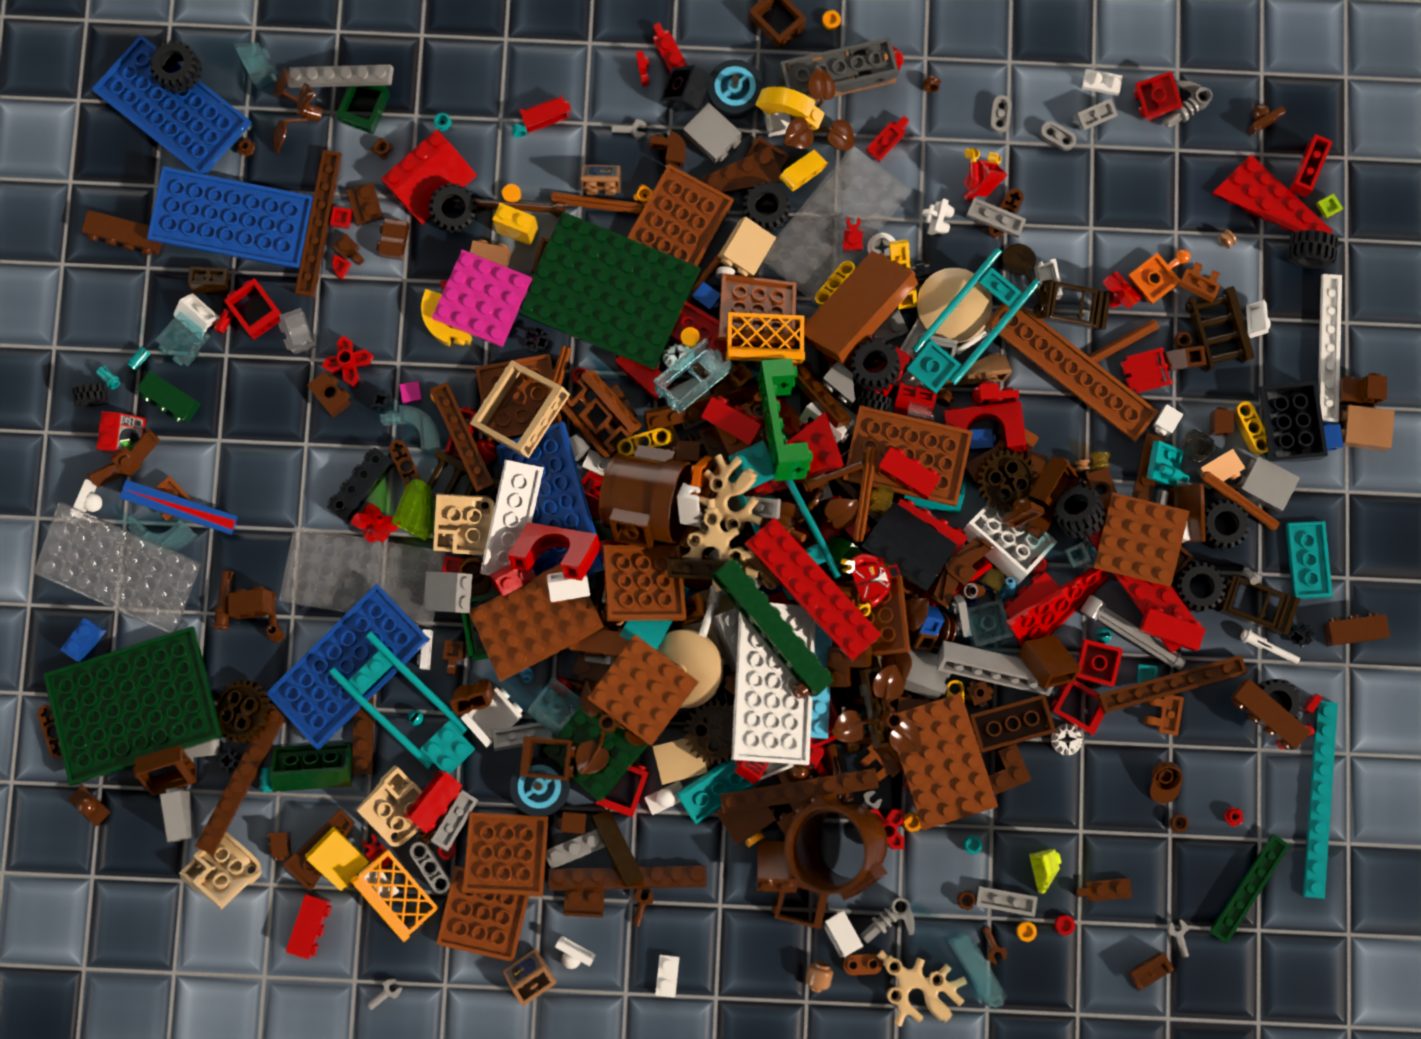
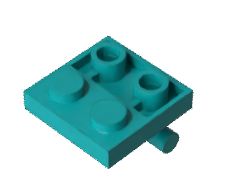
M1153 441L1147 478L1168 487H1177L1178 480L1188 482L1189 475L1182 473L1180 470L1184 451L1161 441Z

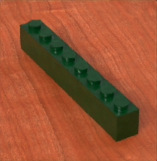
M732 558L710 575L797 682L800 681L805 685L810 697L818 696L834 681L830 671L826 667H822L818 662L819 658L817 655L808 650L806 642L800 636H797L793 632L794 628L792 625L784 621L780 616L781 612L779 609L769 603L768 596L755 586L756 582L754 579L745 574L740 562Z

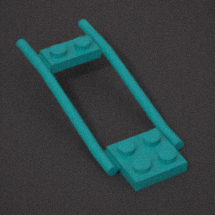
M997 247L911 348L918 356L906 370L935 394L948 379L954 385L961 380L1041 284L1038 280L1034 279L1027 289L1021 293L1019 289L990 266L1002 253ZM979 282L980 285L1010 309L966 362L961 365L930 338L974 285Z
M763 440L728 457L730 463L736 456L742 460L734 471L736 475L729 478L730 482L734 483L743 471L751 468L758 474L757 480L747 491L774 479L770 453ZM784 480L817 542L816 545L805 549V551L818 565L827 562L834 579L840 577L841 573L794 481ZM744 494L737 495L736 497L743 509L748 502ZM749 522L756 534L761 529L760 525ZM782 586V588H783V590H784V592H785V594H786L788 600H789V601L793 600L794 598H793V597L789 594V592Z
M369 632L366 638L379 651L349 681L335 667L329 674L427 769L435 763L441 771L451 774L476 749L463 735L469 727L372 632ZM392 665L450 719L420 749L410 742L362 696Z

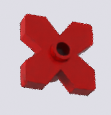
M1117 271L1102 281L1108 288V291L1111 292L1109 304L1111 308L1119 307L1123 304L1129 309L1142 299V296Z
M341 336L336 343L337 355L328 356L323 362L322 367L330 373L342 370L343 381L354 387L360 379L357 367L369 366L374 359V355L366 349L354 352L353 342L347 337Z
M372 503L365 506L363 513L355 514L351 520L352 525L363 529V538L369 542H376L377 540L384 542L388 539L390 532H396L402 523L393 516H383L380 508Z
M869 809L880 819L883 826H886L888 846L891 849H904V837L897 832V827L904 823L905 811L902 809H891L884 818L877 809Z

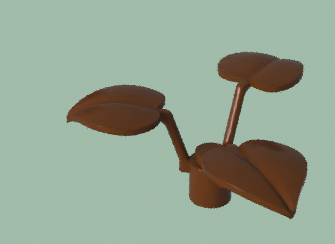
M286 68L282 69L277 79L274 91L275 97L280 99L283 94L298 102L296 113L303 116V118L279 120L273 132V147L278 155H280L279 150L286 137L287 123H307L308 120L319 122L322 116L321 107L309 104L317 95L309 84H303L298 98L286 92L285 88L288 85V72Z
M815 68L809 77L807 88L809 94L814 99H820V102L816 105L819 108L823 104L824 99L831 100L834 97L835 83L825 70ZM796 117L789 123L783 145L798 149H806L812 145L814 140L812 131L814 130L811 129V125H808L805 118ZM845 120L834 121L832 128L826 126L815 130H829L827 140L832 147L838 150H849L854 147L853 130Z
M835 498L829 501L825 508V515L829 519L823 517L822 514L815 510L809 512L817 527L820 525V520H823L827 523L832 522L836 529H845L855 521L859 503L857 499ZM781 502L780 519H777L781 525L795 528L796 523H801L805 520L803 516L800 518L801 511L796 504ZM812 532V543L805 542L801 545L804 550L817 544ZM824 562L820 564V568H824L827 565V563Z
M909 598L905 600L908 633L918 630L923 625L929 609V599ZM909 633V642L912 645L914 638ZM908 652L884 655L881 664L882 669L890 665H896L905 685L911 671L912 658Z
M896 665L887 666L875 676L872 683L874 695L880 698L884 697V702L889 709L883 713L881 720L862 721L861 715L858 712L846 710L838 716L832 734L840 741L853 743L865 736L864 724H883L894 729L889 734V744L895 751L902 753L920 752L921 738L916 725L908 719H902L900 714L894 712V708L888 702V699L895 700L904 692V680Z
M589 680L586 681L582 689L581 706L583 711L590 717L601 714L602 717L599 720V725L602 731L598 745L593 741H586L576 751L578 773L581 775L594 774L607 765L609 753L601 747L605 733H612L616 727L627 730L625 736L632 745L643 746L648 744L625 726L616 723L611 715H605L604 710L588 699L589 695L598 685Z

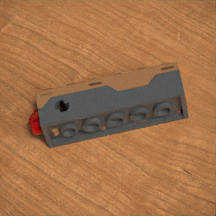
M890 37L781 61L779 73L783 87L798 91L814 101H818L809 94L807 88L809 77L815 68L825 70L832 77L835 83V97L896 83L898 72L904 61L902 52L893 47Z

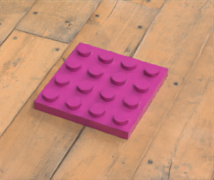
M462 250L432 319L503 348L532 282V277Z

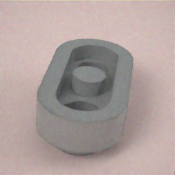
M1006 96L996 97L992 104L990 127L992 131L999 134L1004 133L1010 123L1012 104L1011 100ZM998 105H1003L1004 109H1000ZM1000 122L1002 126L998 127L996 123Z
M1053 121L1046 122L1040 130V135L1045 141L1063 151L1071 150L1076 143V136L1073 132ZM1046 131H1051L1052 135H1048ZM1063 140H1067L1069 144H1064Z

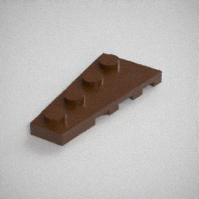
M770 147L702 177L705 184L722 193L749 189L754 184L759 186L760 182L763 181L764 184H768V181L772 182V184L783 183L779 178L782 173Z
M341 808L283 866L311 893L322 873L306 859L305 855L333 826L346 837L355 821Z

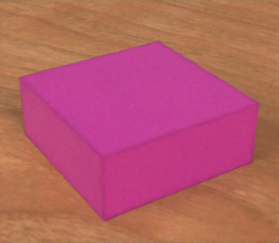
M419 381L400 384L403 404L422 401Z

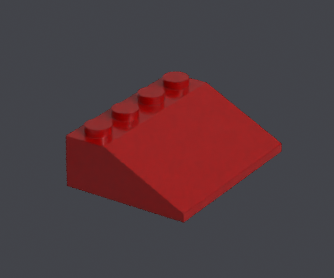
M436 129L387 172L381 180L385 187L422 225L431 217L429 215V203L436 189L438 190L442 185L446 186L447 183H452V185L457 183L461 187L466 186L477 177V174L451 143ZM452 198L446 199L442 203L441 207H443Z

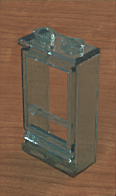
M704 338L653 380L655 384L654 390L660 398L664 397L667 400V404L672 410L676 409L681 414L685 408L726 374H730L733 371L731 361L728 359L725 362L722 359L721 353L717 349L713 351L709 346L708 339ZM697 361L710 373L704 380L693 368H690ZM688 369V372L693 374L700 383L678 400L666 386Z
M964 931L948 940L983 1003L989 1008L993 1006L995 1009L1004 1004L1003 1000L1007 996L1004 994L981 951L975 946L977 944L970 940L973 938L972 935Z

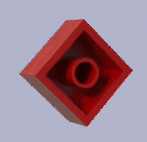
M1087 639L1080 641L1076 663L1081 670L1076 680L1107 688L1114 687L1123 649Z

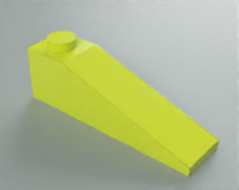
M1055 849L1029 854L1038 893L1042 894L1047 891L1060 869L1061 858L1059 852H1056Z

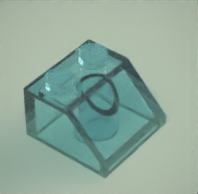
M237 43L234 45L258 91L277 82L276 74H278V71L273 63L269 64L267 59L270 56L266 48L262 49L259 43Z

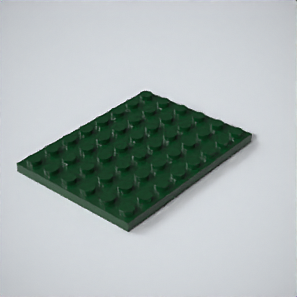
M562 212L533 273L532 282L518 314L655 371L701 268L581 218Z
M193 626L43 674L70 786L135 766V759L178 745H181L186 750L223 738L196 629Z

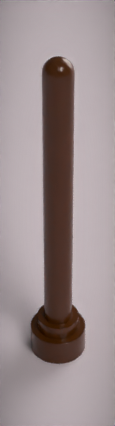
M485 200L476 201L478 208L497 209L499 203H502L520 211L552 213L556 217H560L562 212H565V203L557 202L551 206Z

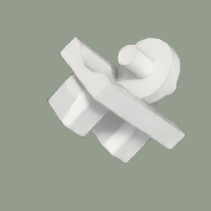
M942 199L941 202H935V205L930 204L929 209L923 210L922 215L927 217L926 223L929 224L927 234L945 235L949 232L950 224L943 222L944 217L949 219L954 214L955 208L948 205L949 200Z

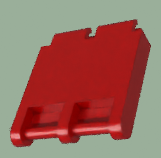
M1163 347L1127 356L1126 361L1120 363L1123 375L1131 376L1125 378L1126 386L1135 391L1136 394L1173 384V380H1170L1167 370L1169 366L1165 363L1163 356ZM1158 353H1159V356H1160V360H1161L1162 365H1160V363H1159L1158 356H1157ZM1162 370H1164L1166 381H1164Z
M900 381L893 413L930 421L937 393L935 394L931 390L923 389L918 385L917 387L905 385L904 382Z

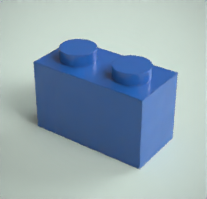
M83 618L60 650L75 661H84L106 630L92 620Z

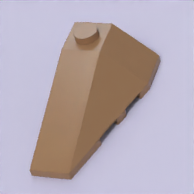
M991 353L988 357L976 361L956 385L948 379L941 388L982 384L985 381H1006L1012 373L1006 355Z

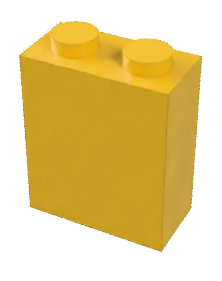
M499 203L492 219L497 233L532 247L539 231L535 216Z
M334 826L305 855L306 859L340 891L344 887L347 889L352 884L350 880L363 871L369 863L368 858Z

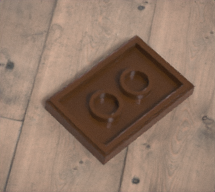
M1204 484L1167 488L1169 492L1168 506L1190 511L1187 521L1191 540L1182 542V544L1206 542Z

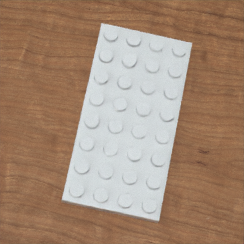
M770 603L781 612L780 616L784 621L792 625L794 628L793 632L800 636L806 642L808 650L814 653L816 622L799 605ZM740 612L731 760L809 765L812 697L807 695L805 700L803 698L798 700L792 694V684H796L797 680Z

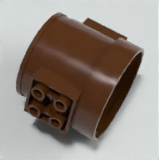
M638 445L634 456L621 453L613 455L606 467L601 484L599 518L603 527L612 529L615 542L651 549L654 541L673 545L679 543L687 525L680 524L677 495L683 483L689 485L692 482L690 471L693 465L691 462L677 460L675 451Z
M824 793L823 795L819 794L810 800L811 804L803 805L795 811L796 815L791 818L793 823L785 839V857L792 875L805 888L819 894L830 895L839 893L842 899L846 900L857 896L888 874L882 866L888 848L887 834L882 822L871 810L857 804H842L835 793ZM832 812L848 817L861 834L864 843V861L861 870L854 878L843 877L833 872L824 863L818 849L819 829L825 818Z

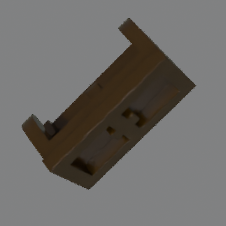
M190 267L187 284L192 293L228 295L230 293L228 282H231L228 268Z

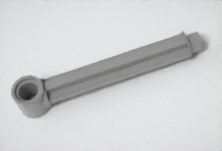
M1089 595L1080 609V612L1094 621L1099 620L1171 666V668L1176 667L1181 670L1186 660L1180 657L1181 653L1176 651L1170 653L1162 642L1148 634L1139 632L1137 626L1108 609L1106 604L1095 596Z

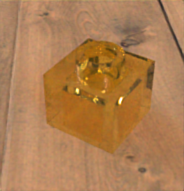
M882 484L875 490L873 489L870 495L869 509L884 514L892 504L894 489Z
M990 568L980 583L994 593H997L1006 581V578L999 569L994 568L993 570Z

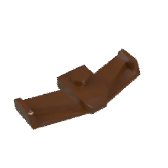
M147 427L146 432L131 450L125 445L110 457L113 463L92 473H87L88 478L99 488L124 475H133L141 468V463L159 443L160 439Z
M977 536L956 554L949 557L944 564L943 571L931 598L948 610L958 583L966 586L977 572L972 565L994 547L983 538Z

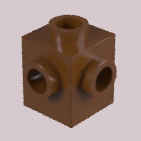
M977 679L969 682V687L964 689V698L967 704H970L971 707L977 705L978 708L988 705V700L992 699L991 694H993L990 684H986L985 681L979 682ZM978 689H980L983 694L981 697L977 696L976 694Z

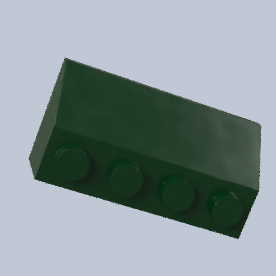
M352 742L324 744L320 749H316L313 745L274 747L269 771L273 792L352 786Z

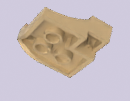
M437 494L433 551L484 555L495 507L494 500L486 495ZM483 502H487L489 506L487 508H483L481 504Z
M393 766L380 779L381 781L356 811L387 844L397 847L407 842L418 831L403 816L423 791L397 766ZM395 832L396 838L391 839V834Z
M226 832L214 856L200 849L193 855L194 859L179 872L181 879L222 910L248 884L252 885L260 877L262 869L259 861ZM254 869V870H255L254 873H252V874L248 873L249 870Z

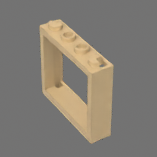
M511 360L470 424L484 435L529 458L570 394L561 385ZM522 373L547 386L552 391L519 442L516 443L486 425L519 374Z

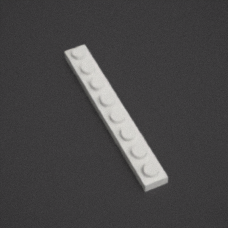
M1333 274L1321 275L1318 392L1323 423L1333 422V424L1339 423L1342 275Z

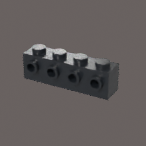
M375 447L373 450L367 451L364 455L365 460L361 465L355 466L352 470L353 475L349 480L343 481L340 485L341 490L337 495H332L327 502V508L347 524L395 465L393 460Z

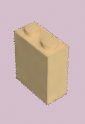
M741 218L718 257L722 259L721 262L724 265L735 268L740 276H754L776 237L749 218Z
M686 738L652 746L662 785L706 774L708 772L707 769L711 768L708 758L703 762L702 755L696 758L698 752L690 753L693 746H686V743L690 741Z

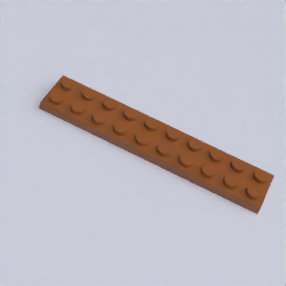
M1002 303L985 325L992 330L1010 308ZM1023 305L998 334L999 337L1133 442L1137 441L1159 412L1043 320L1037 319V316Z

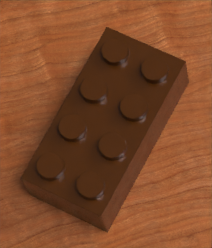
M1045 694L968 715L980 753L1056 732Z

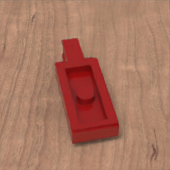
M660 23L653 25V31L656 35L653 37L654 44L669 73H671L672 68L687 66L671 33L668 30L664 31Z
M903 116L897 123L895 121L890 122L865 151L880 163L904 137L906 133L904 128L909 124V119Z

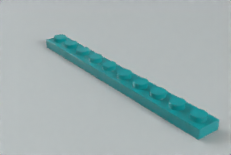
M1321 701L1315 711L1314 725L1315 733L1303 897L1325 899L1338 709V703Z

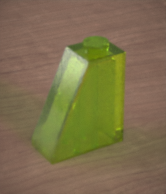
M411 480L405 487L392 524L423 540L430 537L434 531L431 487L422 480Z

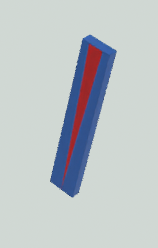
M128 480L125 481L119 497L122 500L230 535L233 534L238 520V516Z

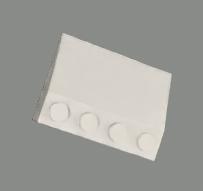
M1000 492V497L1005 498L1006 496ZM988 503L968 523L963 531L968 536V542H971L978 536L992 545L994 548L985 557L1007 577H1013L1018 586L1057 541L1047 532L1040 539H1037L1023 530L1025 524L1015 529L1002 523V516L1009 512H1006L1004 507L1001 511H998L997 505L995 508H991L990 503ZM1035 557H1038L1036 560L1033 561V563H1032V565H1031L1032 559L1035 558Z

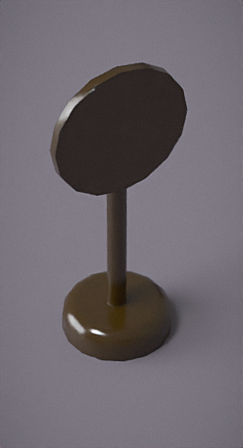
M1017 243L1007 247L1002 257L1004 267L1012 274H1025L1031 284L1033 278L1030 271L1035 266V253L1025 244ZM1037 287V289L1034 292L1040 300V293ZM1056 299V301H1055V307H1054V309H1055V308L1058 306V304H1059V302H1058L1057 299ZM1037 303V304L1034 306V308H1033V313H1034L1036 316H1037V311H1036V309H1037L1038 303Z

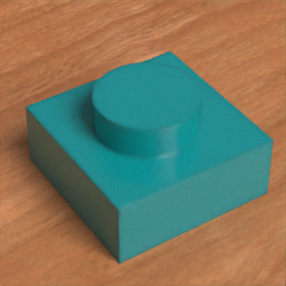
M1138 664L1136 684L1156 679L1158 666Z

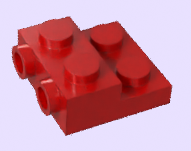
M1172 71L1135 83L1134 96L1136 101L1140 100L1141 107L1138 108L1141 118L1145 117L1146 122L1165 116L1164 113L1183 107Z
M993 381L982 382L979 387H974V391H972V402H975V405L986 406L987 403L991 402L1001 404L1008 400L1017 401L1019 398V390L1006 387L1000 391L999 383L994 384Z

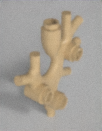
M721 454L715 456L714 458L720 470L719 475H714L708 469L704 476L710 481L709 486L711 490L717 492L716 497L712 499H715V508H718V511L722 514L721 522H726L725 526L728 531L737 527L739 532L745 528V522L761 525L763 518L752 513V509L759 502L756 497L753 496L744 508L738 512L731 511L727 505L730 497L746 492L757 480L758 474L751 468H748L732 483L729 477L742 460L736 456L727 465ZM701 496L699 503L707 506V499L710 498ZM712 515V519L716 521V516ZM703 519L698 531L705 534L708 531V526ZM695 536V540L699 542V537Z
M707 499L708 509H705L704 522L708 526V531L705 534L701 531L691 533L687 538V543L691 549L682 557L702 558L703 550L711 546L718 550V559L733 558L734 560L755 558L751 551H745L742 547H735L733 549L730 547L731 539L738 536L740 532L737 527L724 532L720 527L722 514L718 511V508H715V499ZM712 515L716 516V521L712 519ZM695 536L699 537V542L695 540ZM736 552L740 554V558L736 557ZM746 566V575L757 578L759 571ZM712 579L713 588H715V591H722Z
M883 950L877 954L883 961L882 965L886 968L887 972L895 975L898 979V985L890 987L886 993L887 999L891 1003L896 1004L898 1008L894 1022L895 1025L902 1027L906 1015L912 1016L918 1023L924 1018L909 1003L908 994L914 988H919L923 991L925 1003L929 1011L939 1021L944 1023L950 1019L952 1013L950 1012L951 1009L938 998V993L943 991L958 1006H961L965 1001L956 993V989L967 984L964 976L951 982L947 981L946 975L951 971L947 964L940 971H932L928 977H925L922 974L925 960L917 957L914 968L907 969L902 966L898 959L892 955L888 956ZM896 963V968L892 970L890 965ZM939 976V981L933 982V977ZM894 991L898 993L896 998L891 997Z

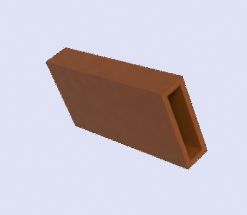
M871 251L804 324V343L845 365L854 355L855 349L858 350V346L868 340L917 286L918 282L915 278V272L908 267L904 268L895 260H889L882 253L878 254Z

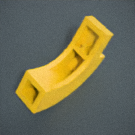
M767 87L762 89L755 104L768 115L786 113L794 117H803L813 130L819 128L825 114L814 105L816 101L798 91L785 87Z
M908 239L889 242V260H895L904 268H910ZM916 288L897 306L898 310L917 307Z
M425 289L421 312L424 323L432 336L440 343L449 347L452 340H454L455 344L461 346L465 344L470 345L472 341L470 334L450 328L432 319L442 294Z

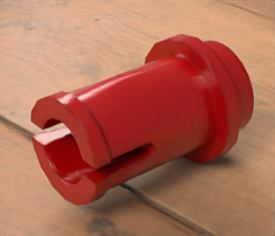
M223 309L218 321L214 322L213 329L221 334L227 332V327L234 317L233 312L229 313V310Z

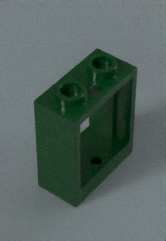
M385 85L358 86L380 94L370 119L366 120L347 113L357 86H348L336 114L339 123L374 135L390 97L387 87Z

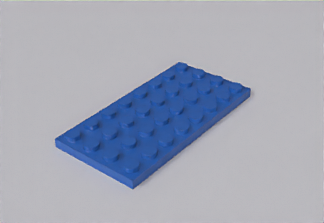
M140 35L91 90L192 171L206 175L252 122L201 81L197 85L194 84L193 89H186L187 92L185 93L180 91L179 94H176L174 91L168 92L162 88L149 68L151 67L149 60L153 59L151 54L156 52L155 48L157 47ZM175 62L169 68L168 73L177 72L182 66Z
M162 167L147 239L153 242L300 269L314 196Z
M565 422L549 426L529 458L522 456L503 444L496 446L502 471L505 459L544 468L532 523L596 534ZM521 437L516 438L512 441L518 443ZM554 547L541 553L532 566L535 575L537 576L559 565L569 549ZM601 549L587 571V576L604 571Z
M376 584L267 691V696L316 749H320L362 708L329 672L335 667L349 681L379 651L366 638L369 632H372L404 665L430 640L379 584ZM392 665L362 696L369 701L399 670Z

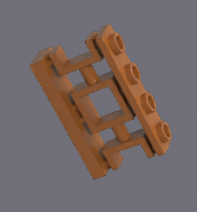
M594 370L585 371L581 375L582 378L577 381L583 389L575 398L570 395L560 411L572 420L575 428L582 431L584 438L597 448L596 451L601 457L611 458L618 451L613 442L623 432L626 437H631L643 425ZM591 390L599 396L595 397L592 401L586 397ZM582 402L586 408L579 414L574 407ZM597 405L608 415L600 426L589 416V413ZM616 417L623 423L617 429L611 425V422ZM606 429L611 436L604 442L598 434H601Z

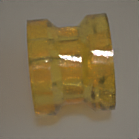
M1109 452L1091 453V458L1093 459L1091 464L1092 470H1100L1106 467L1108 469L1111 468L1108 463L1110 458Z

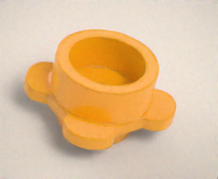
M641 185L637 193L634 194V200L640 201L645 206L654 190H651L646 185Z

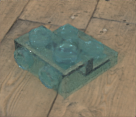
M180 311L156 338V341L160 344L158 346L160 350L165 354L170 352L174 355L172 359L180 366L185 364L188 367L199 355V349L211 336Z

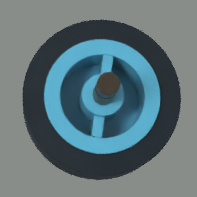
M734 59L724 61L712 70L707 88L709 103L726 118L739 119L752 114L758 108L755 104L763 89V81L760 73L753 65L743 60Z
M546 757L532 758L531 772L554 775L564 774V769L556 761ZM521 764L515 769L510 781V793L516 806L524 813L532 816L551 815L557 812L567 801L570 793V780L559 781L521 777Z

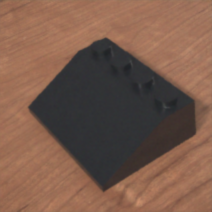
M1317 381L1260 386L1259 392L1269 462L1321 460L1328 456Z
M892 501L860 549L878 558H883L886 567L897 564L902 578L925 593L957 544Z

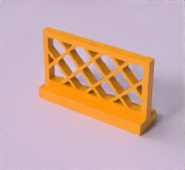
M728 312L726 360L761 362L762 360L792 358L793 363H802L805 360L804 316ZM732 317L740 318L745 324L737 330L732 325ZM754 318L759 319L763 323L757 331L749 323ZM772 319H777L782 324L776 332L768 324ZM791 320H800L799 329L796 332L787 325ZM746 325L754 333L748 339L740 333ZM765 326L773 333L767 340L758 333ZM784 327L792 334L786 341L777 334ZM736 334L744 341L740 347L732 346V338ZM755 335L763 342L759 348L753 347L749 343ZM774 336L782 343L779 348H772L768 343ZM794 337L799 342V349H792L787 342Z
M388 849L358 876L355 875L350 880L403 942L439 909ZM389 856L392 860V869H381L382 861ZM369 872H377L376 883H368L364 877ZM381 872H391L390 883H380ZM395 873H403L405 875L404 884H394ZM379 886L390 887L389 898L379 896ZM393 887H404L403 898H392ZM407 887H415L418 890L417 898H406ZM392 901H403L402 912H393L391 910ZM406 901L416 902V913L405 912ZM420 902H428L432 906L426 913H419ZM405 915L415 916V923L410 928L404 925Z

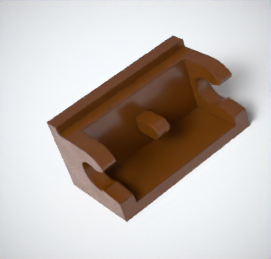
M1159 952L1130 969L1127 973L1137 990L1141 991L1168 973L1173 972L1174 968L1166 954Z

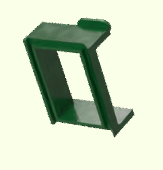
M491 591L485 595L471 597L470 603L491 600L500 594L496 591ZM462 613L469 656L474 661L488 659L485 648L477 650L470 614Z

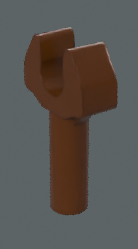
M642 889L635 893L634 899L637 900L638 906L633 925L640 926L645 907L653 903L654 896L652 891L649 892L648 899L646 900L641 898Z
M989 926L983 928V934L990 947L989 952L986 954L988 960L997 964L994 958L996 952H1000L1002 959L1006 960V948L996 944Z

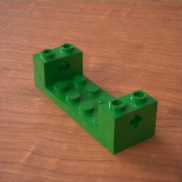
M792 358L762 360L758 376V386L774 481L805 479L807 471H810V462L813 460L812 450H808L807 443L786 444L785 434L782 435L781 431L783 429L782 417L779 418L780 402L776 401L775 396L791 395L792 387H795L794 377H797V367L793 366Z

